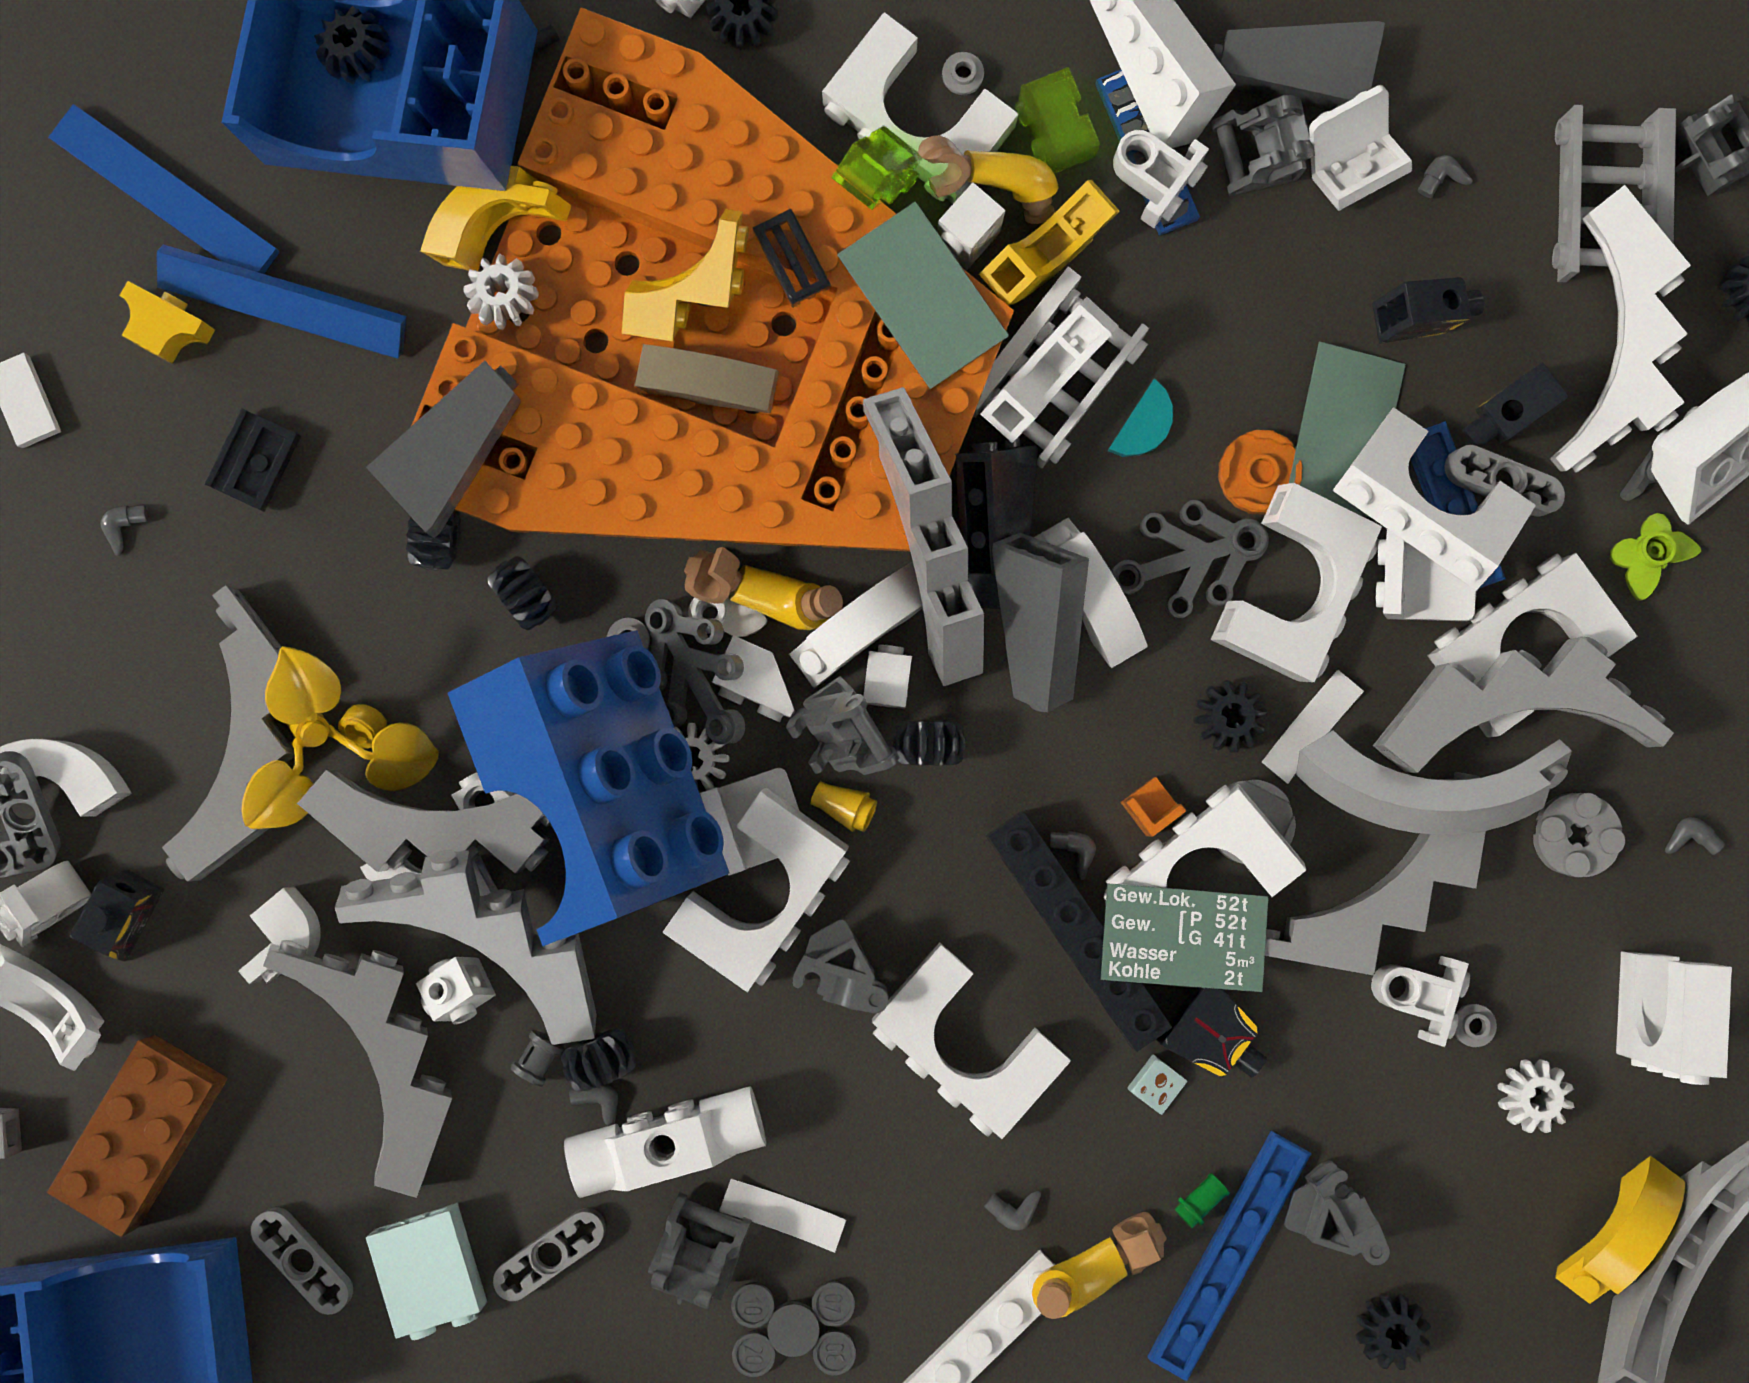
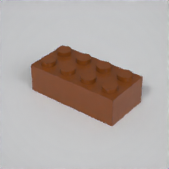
M157 1035L138 1040L47 1193L120 1237L139 1228L228 1078Z

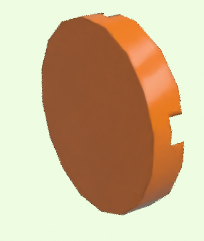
M1254 430L1239 436L1225 449L1219 462L1218 480L1224 496L1238 509L1249 514L1265 515L1278 485L1289 484L1296 451L1293 443L1287 437L1271 430ZM1301 460L1296 465L1294 481L1298 485L1302 481Z

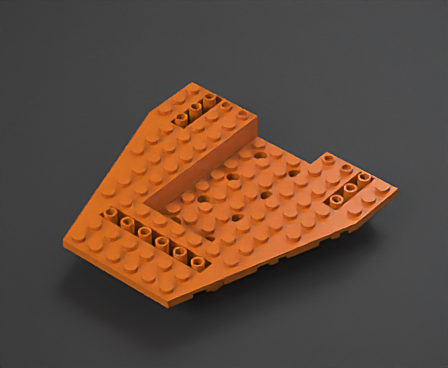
M581 7L517 164L518 167L525 170L538 181L550 184L558 189L557 195L572 205L567 221L528 214L510 218L491 265L496 263L500 253L505 256L508 264L517 258L524 266L523 271L529 270L533 273L535 281L532 286L536 287L539 293L538 299L529 301L534 308L533 314H529L528 318L520 326H516L508 319L504 330L498 329L494 320L487 326L483 325L478 318L479 314L472 313L466 328L453 323L412 425L416 423L484 360L494 371L501 365L519 384L513 392L519 397L521 403L455 510L511 532H545L564 535L585 534L645 539L666 538L685 539L686 541H726L731 543L785 546L806 545L826 548H867L868 550L910 552L902 520L879 458V442L864 413L863 399L904 387L950 477L956 461L955 454H958L1002 341L930 389L837 256L838 253L892 218L896 213L701 53ZM725 209L742 211L741 225L748 226L745 253L738 252L737 268L744 269L741 294H734L728 308L713 305L703 306L694 302L682 301L689 304L687 324L685 329L679 328L673 341L621 334L625 291L633 280H662L685 272L698 263L711 249L717 234L719 219ZM789 209H792L831 284V289L817 293L810 300L805 299L801 301L800 305L792 308L753 232V227ZM788 223L780 225L810 284L817 282ZM554 225L561 229V238L554 245H544L539 241L540 231L546 226ZM772 230L766 232L765 234L795 292L802 290ZM626 255H632L638 258L640 262L638 270L628 276L620 274L616 269L619 259ZM964 270L1000 324L1007 331L1014 310ZM782 315L792 317L796 322L794 332L788 336L776 334L772 329V324L777 317ZM595 332L606 334L609 340L606 349L600 353H591L586 349L587 338ZM643 344L704 353L778 370L779 376L771 413L759 412L749 414L742 409L697 404L688 399L653 395L641 390L634 385Z

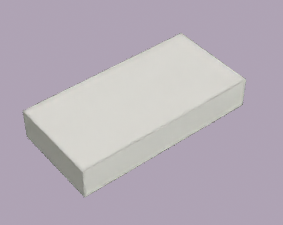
M21 353L0 362V407L16 445L20 448H25L60 433L61 429L30 356Z

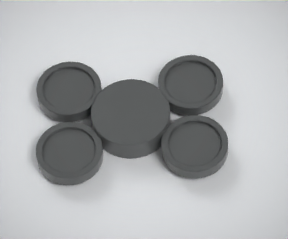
M828 1281L820 1285L813 1295L812 1308L800 1301H788L779 1305L774 1310L775 1303L771 1291L760 1283L744 1284L734 1293L731 1310L739 1324L748 1328H757L769 1321L768 1336L761 1332L752 1331L741 1335L735 1342L732 1360L734 1366L741 1374L748 1377H759L767 1373L773 1366L775 1350L788 1357H798L808 1353L813 1348V1359L816 1366L828 1375H841L847 1372L854 1364L856 1347L854 1341L847 1333L840 1330H828L819 1336V1321L828 1326H839L851 1318L855 1309V1298L853 1292L846 1284L839 1281Z

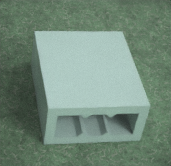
M458 1203L376 1228L366 1237L396 1339L406 1335H410L411 1340L421 1339L437 1331L435 1326L451 1321L453 1327H458L478 1318L477 1313L485 1306L487 1299Z

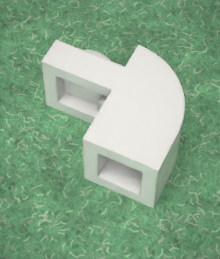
M295 886L282 888L250 915L272 944L280 946L282 940L294 942L307 948V955H315L320 942L319 920L314 909ZM271 944L239 970L240 974L249 984L262 981L263 979L266 983H269L280 975V973L263 966Z

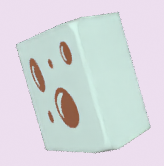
M1153 1054L1127 1088L1162 1115L1187 1083V1080Z

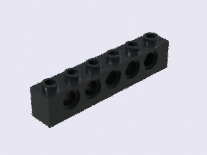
M1017 813L988 833L986 838L1130 1047L1138 1052L1170 1030L1172 1026L1142 983L1101 980L1104 928L1025 813Z

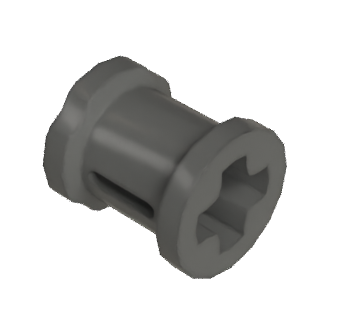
M533 1029L528 1035L531 1039L519 1061L512 1063L511 1070L522 1079L536 1086L543 1087L546 1082L544 1077L556 1055H562L565 1047L562 1044L552 1045L548 1035Z

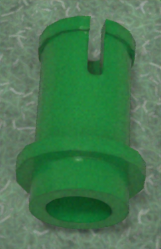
M1209 1173L1208 1177L1185 1199L1180 1197L1178 1199L1180 1204L1174 1209L1191 1228L1197 1224L1202 1226L1204 1224L1202 1219L1230 1194L1227 1188L1212 1173Z

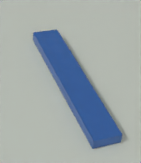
M73 104L48 138L221 262L264 274L280 253L270 243Z
M164 244L157 251V288L397 359L404 352L406 316Z
M1270 1131L1147 1356L1151 1362L1185 1381L1189 1379L1311 1156L1309 1151L1274 1131Z

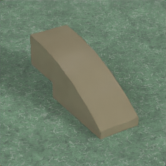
M643 344L634 386L649 394L688 399L697 404L771 413L779 371L704 353Z

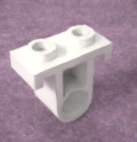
M1144 130L1131 131L1121 138L1113 159V168L1116 175L1123 182L1150 200L1140 218L1152 228H1155L1161 218L1169 222L1183 202V199L1178 197L1179 193L1186 184L1193 188L1206 171L1208 166L1203 163V160L1209 148L1195 139L1190 145L1186 156L1183 157L1157 137ZM1131 150H1138L1145 155L1147 162L1141 165L1133 164L1127 159L1126 153Z
M63 861L19 887H16L14 884L0 892V930L8 941L16 938L21 947H24L37 939L38 933L84 906L91 893L69 861Z
M1440 956L1438 964L1446 966L1443 978L1393 964L1382 966L1378 969L1371 983V989L1375 998L1380 1003L1393 1009L1431 1020L1428 1032L1420 1029L1418 1038L1445 1047L1447 1039H1451L1454 1036L1458 1026V1015L1455 1014L1459 997H1464L1469 987L1470 974L1467 972L1469 964ZM1402 976L1406 983V989L1400 997L1393 998L1389 992V985L1395 977Z

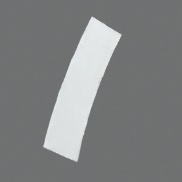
M1337 670L1293 721L1263 759L1262 763L1288 784L1296 774L1299 751L1326 735L1364 691Z
M733 1179L729 1182L719 1211L742 1219L746 1217L754 1223L789 1234L834 1253L846 1222L843 1218L813 1206Z

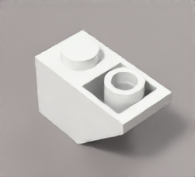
M733 635L725 654L738 655L743 661L744 671L742 676L736 680H721L715 674L712 683L721 687L718 695L740 705L744 698L760 704L757 712L777 722L781 721L783 715L792 718L795 709L774 654ZM728 661L726 665V669L729 674L731 672L730 661Z

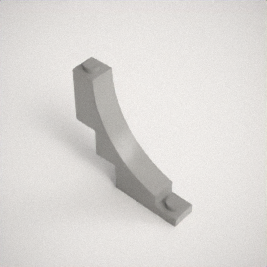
M904 387L863 399L864 413L879 442V458L889 481L910 548L923 605L929 657L943 686L983 674L984 612L968 582V547L952 517V481Z
M227 585L212 595L220 605L216 612L221 620L230 629L237 628L235 632L219 643L227 667L231 693V722L226 752L218 776L196 814L176 836L162 847L169 856L166 859V863L170 870L179 879L185 878L187 882L202 880L269 829H250L245 826L241 808L246 787L254 773L263 765L273 760L287 763L295 757L294 748L273 721L275 718L269 712L265 702L267 682L276 665L281 645L239 589Z
M1454 772L1453 779L1439 780H1468L1480 778V776ZM1486 831L1456 835L1420 833L1403 859L1370 889L1333 908L1309 915L1287 918L1283 940H1279L1280 931L1266 929L1265 956L1374 976L1383 924L1425 932L1433 882L1476 889Z

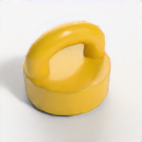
M365 704L353 705L338 722L340 733L363 749L372 748V741L376 734L387 727V720L383 714Z

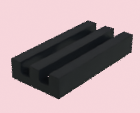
M792 209L753 227V232L792 308L800 305V302L805 299L810 300L821 291L825 292L831 289V284ZM786 222L817 279V282L810 284L780 227V225ZM770 230L775 235L802 287V290L795 292L765 234Z

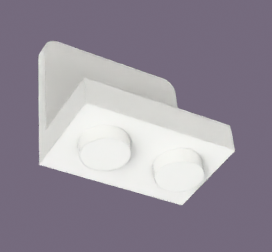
M1378 85L1368 91L1359 93L1354 99L1332 111L1322 113L1310 124V142L1315 152V156L1311 157L1312 179L1338 211L1412 171V160L1389 134V93L1383 85Z
M1387 529V539H1379L1378 565H1385V582H1377L1376 607H1383L1385 617L1387 619L1437 621H1470L1475 615L1476 590Z
M776 768L700 793L706 812L715 818L721 828L724 840L722 853L730 872L728 876L778 858L736 826L765 787L799 810L790 781L784 769Z

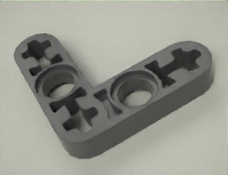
M14 751L0 753V772L3 767H6L10 773L17 772L18 774L14 782H12L9 774L1 775L0 773V817L7 831L0 833V850L8 858L7 863L0 864V878L45 869L55 861L61 848L59 834L33 768L26 757ZM13 786H14V788H15L16 791H14V792H12L11 794H9L10 791L12 790ZM16 803L29 804L34 809L36 816L31 819L20 818L14 813L12 805ZM34 838L39 847H47L45 854H41L38 848H30Z

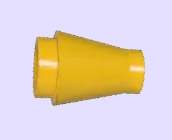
M820 781L813 793L811 805L818 807L853 832L857 829L865 832L874 816L877 800L870 798L869 792L829 785Z

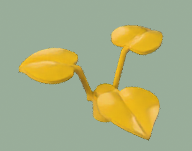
M282 646L279 650L274 670L267 682L265 702L271 715L275 719L286 723L295 736L291 743L294 748L295 766L291 769L287 763L273 760L263 765L254 773L248 782L243 796L241 808L243 822L250 829L285 827L303 819L308 812L297 803L314 785L308 777L300 775L304 768L303 747L320 746L328 737L334 738L360 757L370 760L365 772L367 780L375 787L389 791L405 789L422 780L436 764L439 751L424 731L408 723H394L380 730L372 741V752L363 749L345 737L334 726L329 725L321 714L332 710L339 702L341 685L337 675L327 664L310 653Z

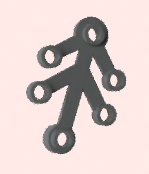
M1190 500L1180 510L1181 521L1189 527L1202 525L1224 538L1206 543L1167 523L1161 514L1149 513L1140 523L1142 535L1151 540L1160 538L1183 550V552L1142 565L1133 560H1124L1119 562L1111 572L1124 595H1132L1142 588L1145 581L1189 568L1178 592L1172 595L1166 602L1168 615L1174 619H1183L1192 612V600L1212 561L1230 555L1219 580L1211 583L1206 590L1207 601L1213 606L1221 607L1226 605L1227 601H1231L1233 586L1246 561L1258 559L1267 550L1269 536L1261 523L1253 519H1242L1232 523L1207 510L1201 501ZM1195 506L1200 510L1201 516L1199 520L1193 521L1187 517L1186 510L1188 507ZM1156 519L1161 525L1160 531L1158 533H1150L1146 528L1147 520ZM1247 533L1252 536L1253 546L1251 548H1244L1240 544L1239 538L1241 534ZM1128 571L1133 575L1134 581L1131 586H1123L1119 582V574L1121 572ZM1215 586H1222L1226 590L1227 596L1224 601H1218L1213 597L1212 591ZM1177 598L1184 600L1187 605V609L1183 614L1176 613L1172 608V603Z
M659 599L652 602L645 614V626L652 637L650 653L656 659L660 669V691L664 690L667 685V674L664 669L668 648L674 657L668 702L665 703L669 715L671 709L674 711L675 717L672 721L674 727H681L686 722L687 711L685 702L689 684L708 718L705 726L708 737L721 745L737 743L745 732L744 719L736 710H723L701 669L715 672L716 676L721 680H736L742 676L744 671L742 659L736 654L717 655L689 648L681 634L694 635L700 644H717L721 641L724 634L723 625L714 618L699 620L686 617L682 608L668 599ZM708 625L711 628L710 637H708L706 633ZM728 661H730L731 663L730 674L727 672L726 669Z

